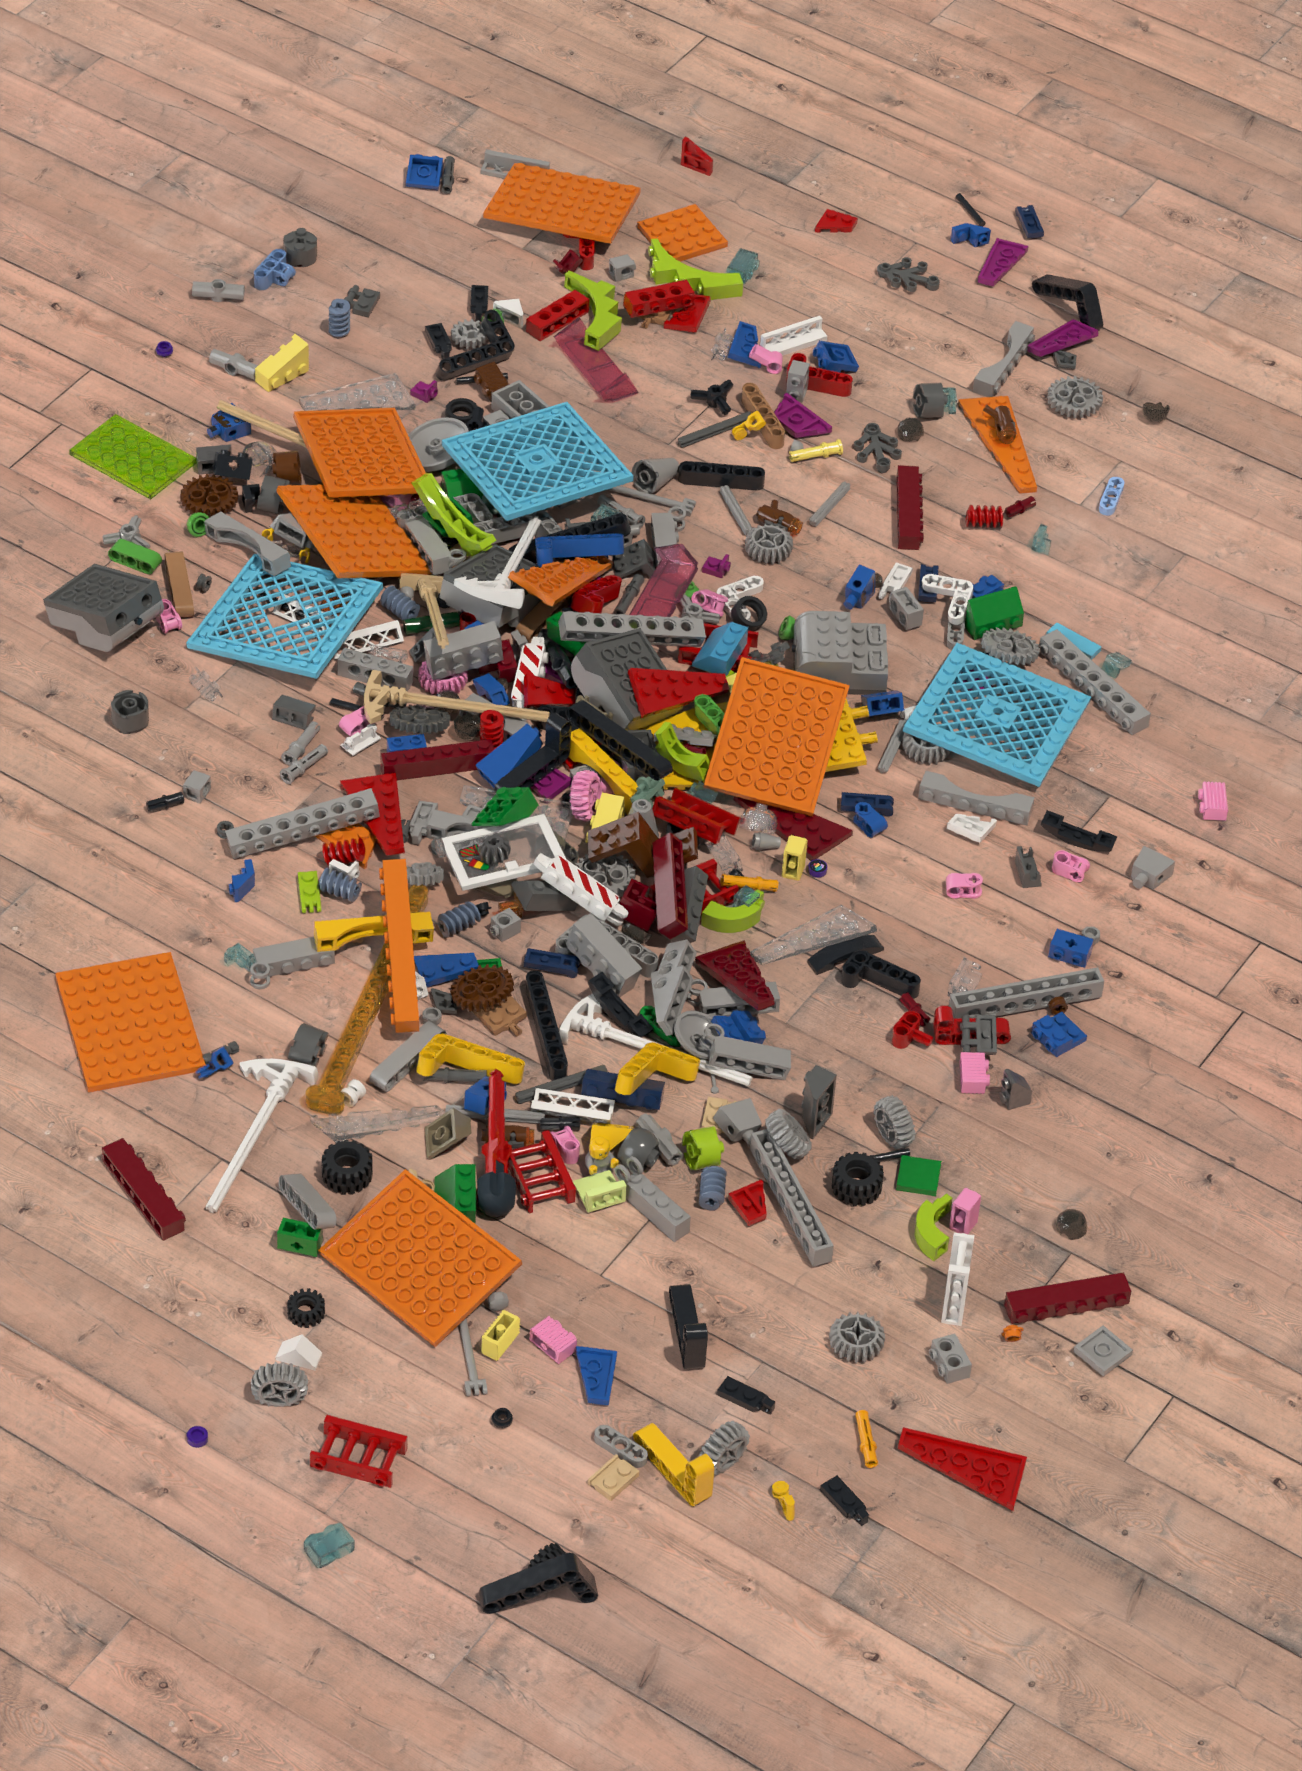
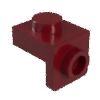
M572 249L566 253L561 261L553 260L557 265L556 269L562 274L568 271L574 272L583 261Z

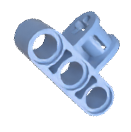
M273 250L255 269L254 287L257 290H266L273 283L286 286L289 279L295 276V269L286 263V252L284 250Z

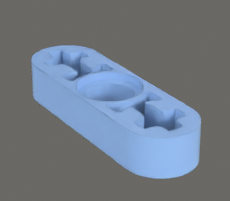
M1112 477L1109 479L1099 505V512L1106 516L1114 514L1124 490L1125 482L1122 478Z

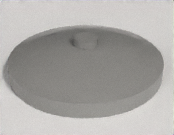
M437 418L421 424L408 436L425 472L444 469L455 463L454 459L442 447V440L469 432V430L458 419Z

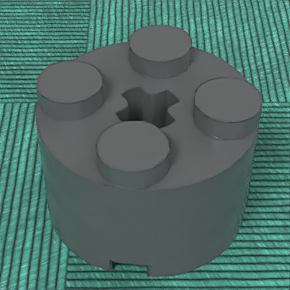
M298 228L296 231L283 237V249L286 252V263L294 267L296 265L308 267L314 264L317 260V237L311 232L306 231L305 228Z
M921 383L915 385L913 391V399H916V404H913L915 415L918 418L943 417L944 405L947 404L948 398L943 392L942 383Z
M265 475L261 486V493L258 497L257 509L278 515L282 514L284 509L282 503L284 502L276 490L278 486L290 485V481Z
M124 690L117 693L113 701H111L112 723L121 733L129 734L148 726V699L143 693L139 692L137 694L133 693V690Z
M301 1024L293 1039L295 1042L293 1047L291 1046L288 1059L317 1067L319 1054L323 1055L326 1050L327 1044L325 1042L329 1033L309 1024Z

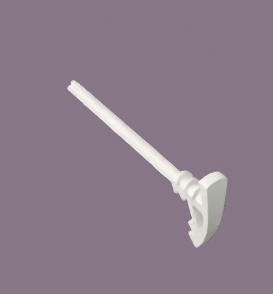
M539 516L531 518L502 574L499 573L494 581H478V578L466 580L467 577L465 576L454 579V586L483 600L520 609L525 599L524 589H510L513 581L508 576L511 571H516L542 522V520L538 519Z
M593 994L585 997L573 1007L559 1030L562 1043L566 1045L568 1044L571 1030L578 1032L583 1030L584 1034L588 1035L591 1033L592 1037L600 1036L601 1040L612 1038L640 1049L647 1043L652 1042L611 1027L609 1021L602 1022L601 1018L593 1019L594 1012L602 1013V1007ZM584 1011H588L587 1016H583L581 1014ZM699 1058L700 1070L748 1087L751 1085L752 1076L731 1069L711 1066L709 1061Z
M255 1059L240 1062V1069L245 1077L253 1073L257 1081L263 1076L271 1081L266 1090L268 1096L205 1207L210 1213L217 1212L278 1102L284 1101L296 1078L303 1080L313 1087L315 1086L319 1078L318 1070L315 1066L282 1059Z

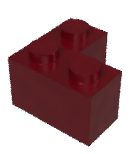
M509 639L501 641L503 660L477 668L479 674L497 670L501 684L515 681L518 667Z
M631 879L619 903L628 911V916L622 919L636 925L640 929L649 931L657 915L656 902L645 897L648 886Z

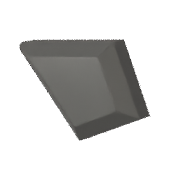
M1062 350L1053 352L1059 368L1076 369L1077 355Z
M431 988L435 1007L441 1013L457 1014L458 1007L453 1002L451 994Z

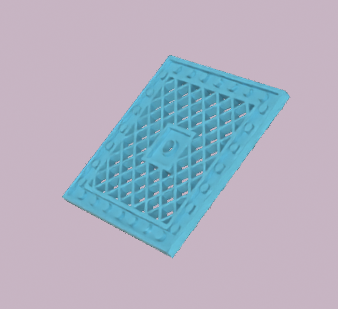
M568 402L442 440V447L506 521L633 481V474Z
M956 643L904 725L903 732L1040 787L1089 705L1091 696Z

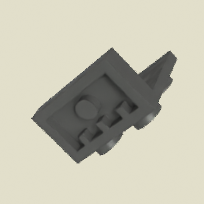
M645 539L625 547L624 554L613 555L616 576L623 578L641 569L651 579L657 577L655 552Z

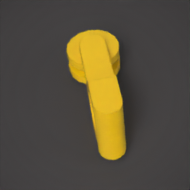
M755 411L748 416L746 421L733 428L732 435L736 440H742L747 435L746 427L749 431H758L766 425V422L760 412Z
M777 1481L772 1485V1495L779 1500L786 1519L792 1521L795 1518V1501L792 1495H789L788 1483Z

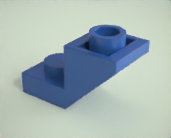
M964 223L952 227L951 241L953 244L969 240L974 247L989 244L991 230L986 227Z
M488 673L472 680L479 696L486 695L488 701L496 705L506 706L510 704L504 686L491 674Z
M252 859L244 860V868H241L240 875H232V883L229 884V894L234 896L235 902H239L255 886V872Z

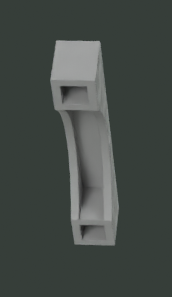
M1017 321L1014 322L1008 332V354L998 363L979 371L974 378L973 392L986 397H993L995 393L999 392L1001 384L1006 382L1008 374L1013 372L1015 364H1018L1021 356L1026 354L1027 345L1034 342V327Z
M219 512L204 521L208 537L216 542L234 543L253 550L261 558L263 570L271 575L276 576L291 567L290 554L287 550L223 512Z
M925 771L918 797L921 800L1026 826L1033 811L1035 798L1019 793L1004 796L975 794L956 786L944 775Z

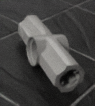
M215 279L212 282L193 281L192 296L210 297L215 302H222L225 299L244 300V285L226 284L221 279Z
M217 349L211 351L209 356L210 363L223 367L229 375L234 376L238 373L255 380V368L258 365L246 361L239 353H235L232 356Z
M647 1113L641 1115L636 1120L637 1128L647 1129L656 1136L659 1141L657 1151L660 1152V1156L665 1162L672 1166L678 1164L683 1158V1153L672 1141L669 1130L665 1127L661 1128L654 1118Z

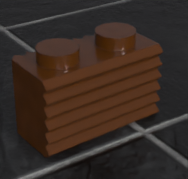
M495 361L475 369L474 380L477 385H481L483 395L488 397L490 401H492L493 392L510 385Z

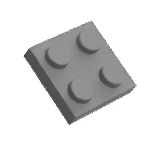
M1103 1325L1075 1345L1073 1352L1104 1377L1132 1356L1133 1349Z

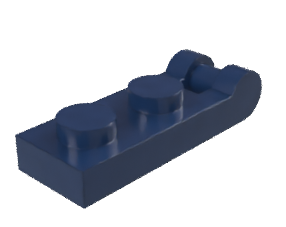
M1027 205V207L1023 208L1022 206H1017L1015 213L1021 222L1027 239L1043 237L1044 230L1033 205Z
M921 564L918 601L936 603L937 593L925 591L922 588V578L927 574L938 575V565L929 567L926 564Z
M842 792L841 811L855 812L856 804L866 802L884 816L889 817L893 815L892 806L894 798L892 796Z
M531 948L527 949L524 959V967L566 974L569 978L577 977V968L581 963L580 959L576 956Z

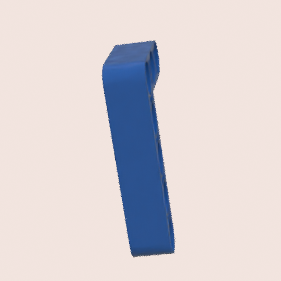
M594 534L538 537L535 539L537 566L542 567L543 564L552 563L553 558L624 554V535Z

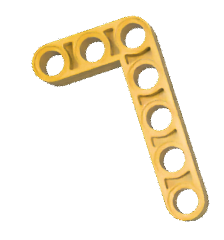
M436 1034L420 1051L416 1071L422 1076H432L444 1062H448L469 1070H487V1076H491L490 1072L492 1070L498 1069L504 1075L503 1081L518 1084L522 1082L525 1062L520 1058L447 1034Z
M647 1043L619 1070L615 1091L622 1095H631L656 1070L686 1081H695L700 1059L658 1043Z
M650 1423L633 1433L635 1443L647 1450L649 1460L691 1506H695L712 1496L715 1468L712 1459L707 1454H702L688 1462L654 1423Z

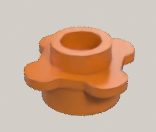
M1009 1325L1003 1329L1001 1335L1005 1337V1341H1019L1024 1329L1017 1325Z

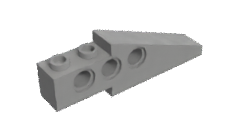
M688 940L667 944L658 971L651 972L656 1019L666 1036L673 1035L674 1023L681 1014L693 981L690 970L697 952Z

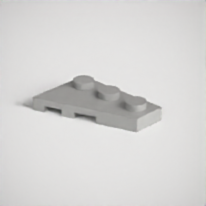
M672 724L679 742L687 740V743L691 745L711 747L717 742V735L712 734L711 731L703 730L698 732L690 727L676 728V725ZM654 733V739H653V741H658V739H657V737H656V735H655V733Z

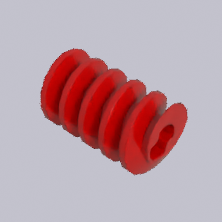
M969 505L966 511V527H968L970 522L975 527L978 522L980 528H982L983 523H986L987 528H989L991 523H993L994 528L1000 523L1002 528V507L997 506L995 510V507L991 505L988 510V507L984 505L981 510L980 505H977L974 510L973 505Z
M486 710L480 716V740L491 739L495 750L503 743L504 717L499 711Z
M354 838L351 839V844L348 840H344V846L341 841H337L336 846L334 842H330L329 847L327 843L322 845L323 856L328 866L333 859L340 863L348 864L349 862L354 863V861L362 862L365 858V844L361 838L358 839V843Z

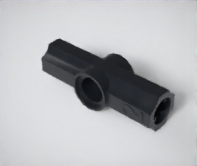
M552 646L548 650L552 669L559 674L568 689L577 688L578 686L571 672L572 662L561 646Z

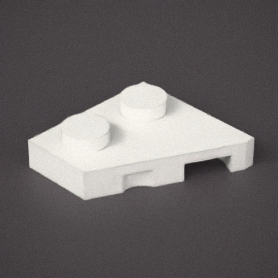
M955 814L948 822L947 829L956 834L963 835L972 841L981 843L994 829L997 820L991 818V822L979 821L980 817Z

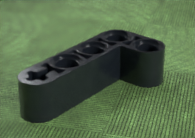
M855 951L843 965L841 983L847 988H854L862 979H865L900 996L909 993L915 999L919 995L921 979L917 974L866 951Z

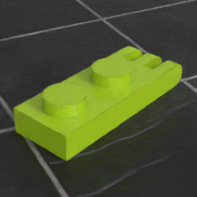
M317 871L298 872L302 913H306V907H309L310 913H314L313 907H316L317 912H321Z

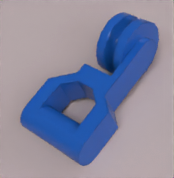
M222 1046L212 1053L210 1065L202 1066L195 1073H200L199 1079L202 1077L206 1078L218 1069L224 1070L234 1062L225 1047ZM219 1054L225 1063L223 1065L217 1062V1055Z

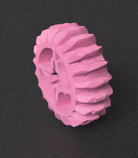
M425 661L419 667L418 680L421 688H424L425 692H430L431 695L437 694L438 697L440 695L446 697L450 694L453 696L455 692L460 693V690L464 689L468 681V671L432 680Z
M584 770L577 772L573 777L572 787L570 788L571 810H573L572 813L576 819L591 821L592 815H596L597 811L595 810L596 800L600 799L603 790L601 789L602 783L598 774L594 771Z

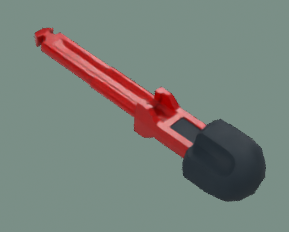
M494 1069L490 1072L491 1076L489 1077L488 1142L482 1146V1154L486 1156L485 1174L478 1179L477 1201L478 1206L486 1215L497 1218L507 1215L514 1208L516 1179L508 1174V1159L512 1153V1146L510 1144L505 1145L504 1081L502 1080L504 1075L498 1069Z

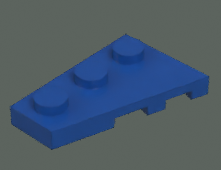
M742 321L739 322L727 358L760 368L761 363L749 357L752 347L758 344L755 325Z
M474 952L414 956L418 973L425 978L426 987L456 979L458 975L464 976V971L470 972L472 967L476 970L479 966Z
M576 1346V1355L588 1403L609 1406L617 1351Z

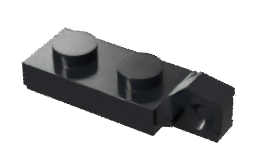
M472 285L470 311L475 313V321L479 320L481 322L482 314H485L488 310V286Z
M442 323L425 326V332L434 351L440 353L442 359L450 357V351H452L451 341Z
M729 1376L726 1377L717 1390L718 1396L753 1413L761 1410L771 1415L775 1409V1401L766 1394Z
M838 1475L820 1485L821 1492L846 1519L848 1517L850 1519L854 1518L861 1526L868 1523L869 1514L866 1511V1506Z

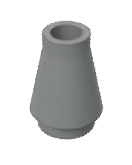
M760 831L753 834V848L757 850L780 848V837Z

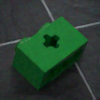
M283 1217L277 1231V1249L317 1257L318 1250L323 1243V1229L314 1230L306 1222Z

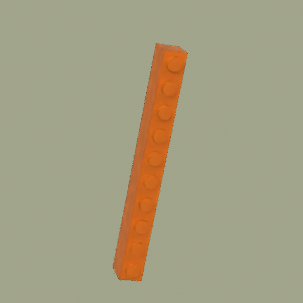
M406 859L382 860L383 868H379V878L384 881V884H380L381 896L385 895V900H381L382 912L386 911V916H383V928L387 927L388 931L384 932L385 944H389V948H385L386 960H390V964H387V976H391V981H388V992L393 994V997H389L390 1009H394V1013L390 1014L391 1025H395L396 1033L419 1032V1011Z

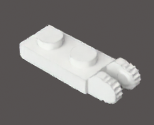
M895 563L883 583L878 596L879 599L883 600L887 591L891 592L903 588L911 576L913 568Z

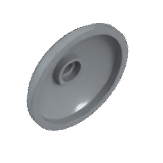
M686 1011L681 1013L674 1023V1032L677 1040L693 1056L709 1060V1051L701 1047L700 1039L705 1034L706 1026L712 1023L711 1020L713 1018L699 1011ZM708 1029L710 1034L719 1036L716 1029ZM708 1038L704 1039L706 1045L712 1046L714 1041Z

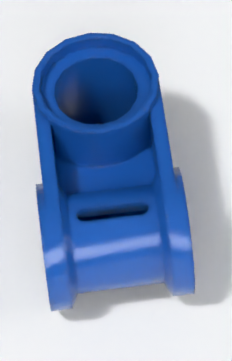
M866 802L856 804V815L853 821L868 837L872 838L887 829L886 819L873 809L870 804Z

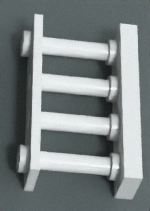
M954 1233L941 1323L962 1326L975 1235Z

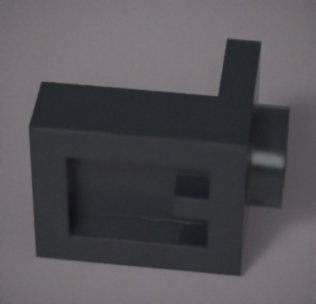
M259 484L242 485V502L245 513L252 512V505H255V500H258L260 495Z

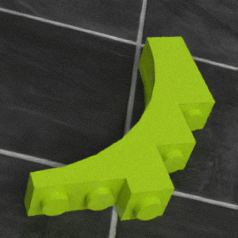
M658 238L651 239V246L648 247L649 256H652L650 277L654 279L656 285L687 280L692 289L698 292V295L710 296L711 300L741 297L743 295V281L740 273H715L690 267L668 254Z
M568 271L565 273L564 287L570 291L577 290L589 298V307L594 314L592 324L585 331L584 345L599 351L621 332L622 318L617 316L619 302L614 300L615 286L603 280L596 283L572 271Z
M425 473L412 482L432 519L440 520L448 536L458 540L460 546L466 552V556H475L482 551H486L493 546L492 543L497 541L493 534L486 533L477 528L455 507L432 473Z

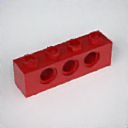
M687 280L625 292L623 306L629 316L634 318L693 306L695 292Z
M577 290L571 291L537 313L529 316L526 319V332L538 341L544 340L589 312V298Z

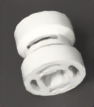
M352 1079L347 1084V1088H343L339 1092V1099L344 1105L353 1107L358 1102V1099H361L366 1094V1088L360 1081Z

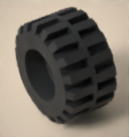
M344 1140V1142L337 1141L335 1145L331 1144L328 1146V1149L324 1150V1155H322V1178L324 1184H327L329 1189L333 1188V1191L336 1193L340 1191L342 1194L347 1192L354 1194L355 1191L360 1192L363 1190V1187L366 1188L369 1185L373 1176L372 1153H370L368 1147L364 1148V1144H358L354 1140L352 1142Z
M854 1152V1154L846 1153L845 1157H839V1161L836 1160L833 1167L831 1186L834 1195H838L840 1201L844 1200V1203H851L853 1206H857V1204L865 1206L866 1203H873V1200H877L882 1192L883 1166L880 1165L878 1159L874 1160V1156H868L864 1152L862 1154Z

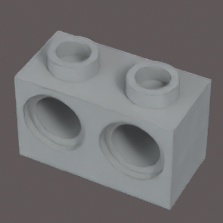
M793 360L788 371L786 393L803 403L808 389L810 363Z
M904 587L891 591L889 608L905 630L921 626L924 609L910 590Z
M956 1334L933 1339L929 1355L931 1360L936 1362L939 1375L944 1377L946 1383L949 1384L970 1378L972 1364Z

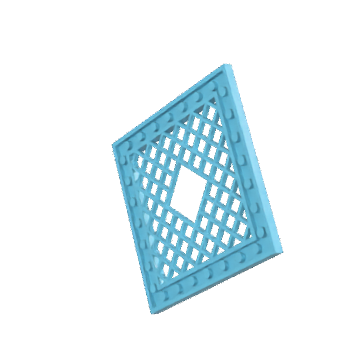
M254 553L186 642L187 648L317 679L383 589V583L365 578H337L333 571L290 562V568L273 576L263 570L261 558L258 554ZM266 574L271 576L263 580L261 578V576ZM281 578L287 579V581L281 583L277 582ZM271 581L275 583L274 585L268 587L265 586V583ZM296 582L303 583L302 585L296 587L293 586V583ZM258 585L262 586L261 589L255 591L252 588ZM286 585H290L291 588L283 591L280 588ZM314 585L319 587L311 591L309 589V587ZM276 588H277L278 591H279V592H276V593H273V594H269V592H268V591L273 590V589H276ZM301 589H306L307 591L301 594L297 593ZM329 589L335 590V592L333 593H325V591ZM263 592L266 593V596L257 598L256 596L257 594ZM291 592H293L295 595L288 598H285L284 594H288ZM322 592L323 594L320 597H313V594ZM350 593L351 596L342 598L341 594ZM253 596V600L245 602L244 598ZM278 596L282 597V600H278L275 602H273L272 598ZM307 596L311 598L310 600H306L303 602L300 599ZM338 596V600L330 602L329 598ZM265 600L270 601V603L262 606L260 604V602ZM297 600L306 618L272 628L264 609ZM322 600H326L327 602L322 605H317L316 603ZM257 603L258 607L252 609L248 608L252 604ZM312 603L315 606L309 609H305L304 607L305 605H309ZM340 603L343 605V607L337 609L333 608L334 605ZM242 607L246 610L239 613L236 612V609ZM327 607L331 610L324 613L321 612V609ZM261 611L262 614L253 617L251 614L254 612ZM314 611L318 612L317 615L311 617L308 615V613ZM245 615L249 616L248 619L240 620L239 618ZM330 615H334L335 617L330 620H325L324 618ZM236 618L237 622L235 623H227V621ZM263 618H264L265 621H266V622H263V623H260V624H256V622H255V621L260 620V619H263ZM320 618L323 621L317 624H313L312 622L313 620ZM309 622L310 626L304 628L300 627V624ZM253 623V626L247 628L243 626V624ZM240 626L241 629L234 632L230 629ZM265 626L269 627V630H265L262 632H260L259 628ZM297 626L298 629L289 632L287 629L290 627ZM322 626L326 627V630H322L319 632H317L316 628ZM224 630H228L229 633L221 636L218 633ZM252 630L257 631L256 634H252L249 636L247 634V632ZM281 630H284L286 632L278 636L275 633ZM309 630L314 631L313 634H309L306 636L304 634V632ZM272 633L273 637L264 640V635ZM299 633H300L301 636H302V637L296 638V639H292V637H291V636L296 635V634H299ZM244 634L245 637L235 639L234 636ZM258 637L261 639V641L255 643L251 642V639ZM288 637L290 640L283 643H280L279 641L280 639ZM315 637L318 639V641L312 643L308 642L309 639ZM276 641L277 645L267 646V643ZM304 641L306 644L299 647H296L295 645L296 643ZM289 645L293 646V649H289L286 651H284L283 647ZM309 649L310 652L302 655L299 652L301 650Z

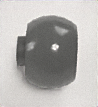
M634 1128L622 1143L617 1157L628 1170L627 1159L631 1156L637 1158L644 1171L648 1166L651 1168L656 1163L660 1152L657 1151L659 1141L651 1131L644 1128ZM632 1162L633 1167L638 1171L637 1166Z

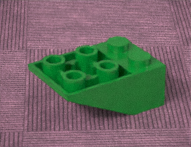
M502 787L487 802L485 808L477 814L471 825L502 826L528 818L539 805L529 787Z

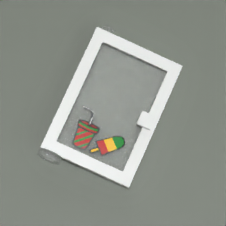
M545 814L521 819L502 826H491L435 839L438 857L447 856L462 891L542 872L533 864L540 853L551 859H554L556 855L565 858L551 829L553 827L552 819L550 816L546 817ZM493 833L495 836L501 834L502 837H507L511 845L509 858L504 860L503 863L497 862L496 865L492 862L487 864V861H482L478 853L480 839L485 838L486 835L492 836Z

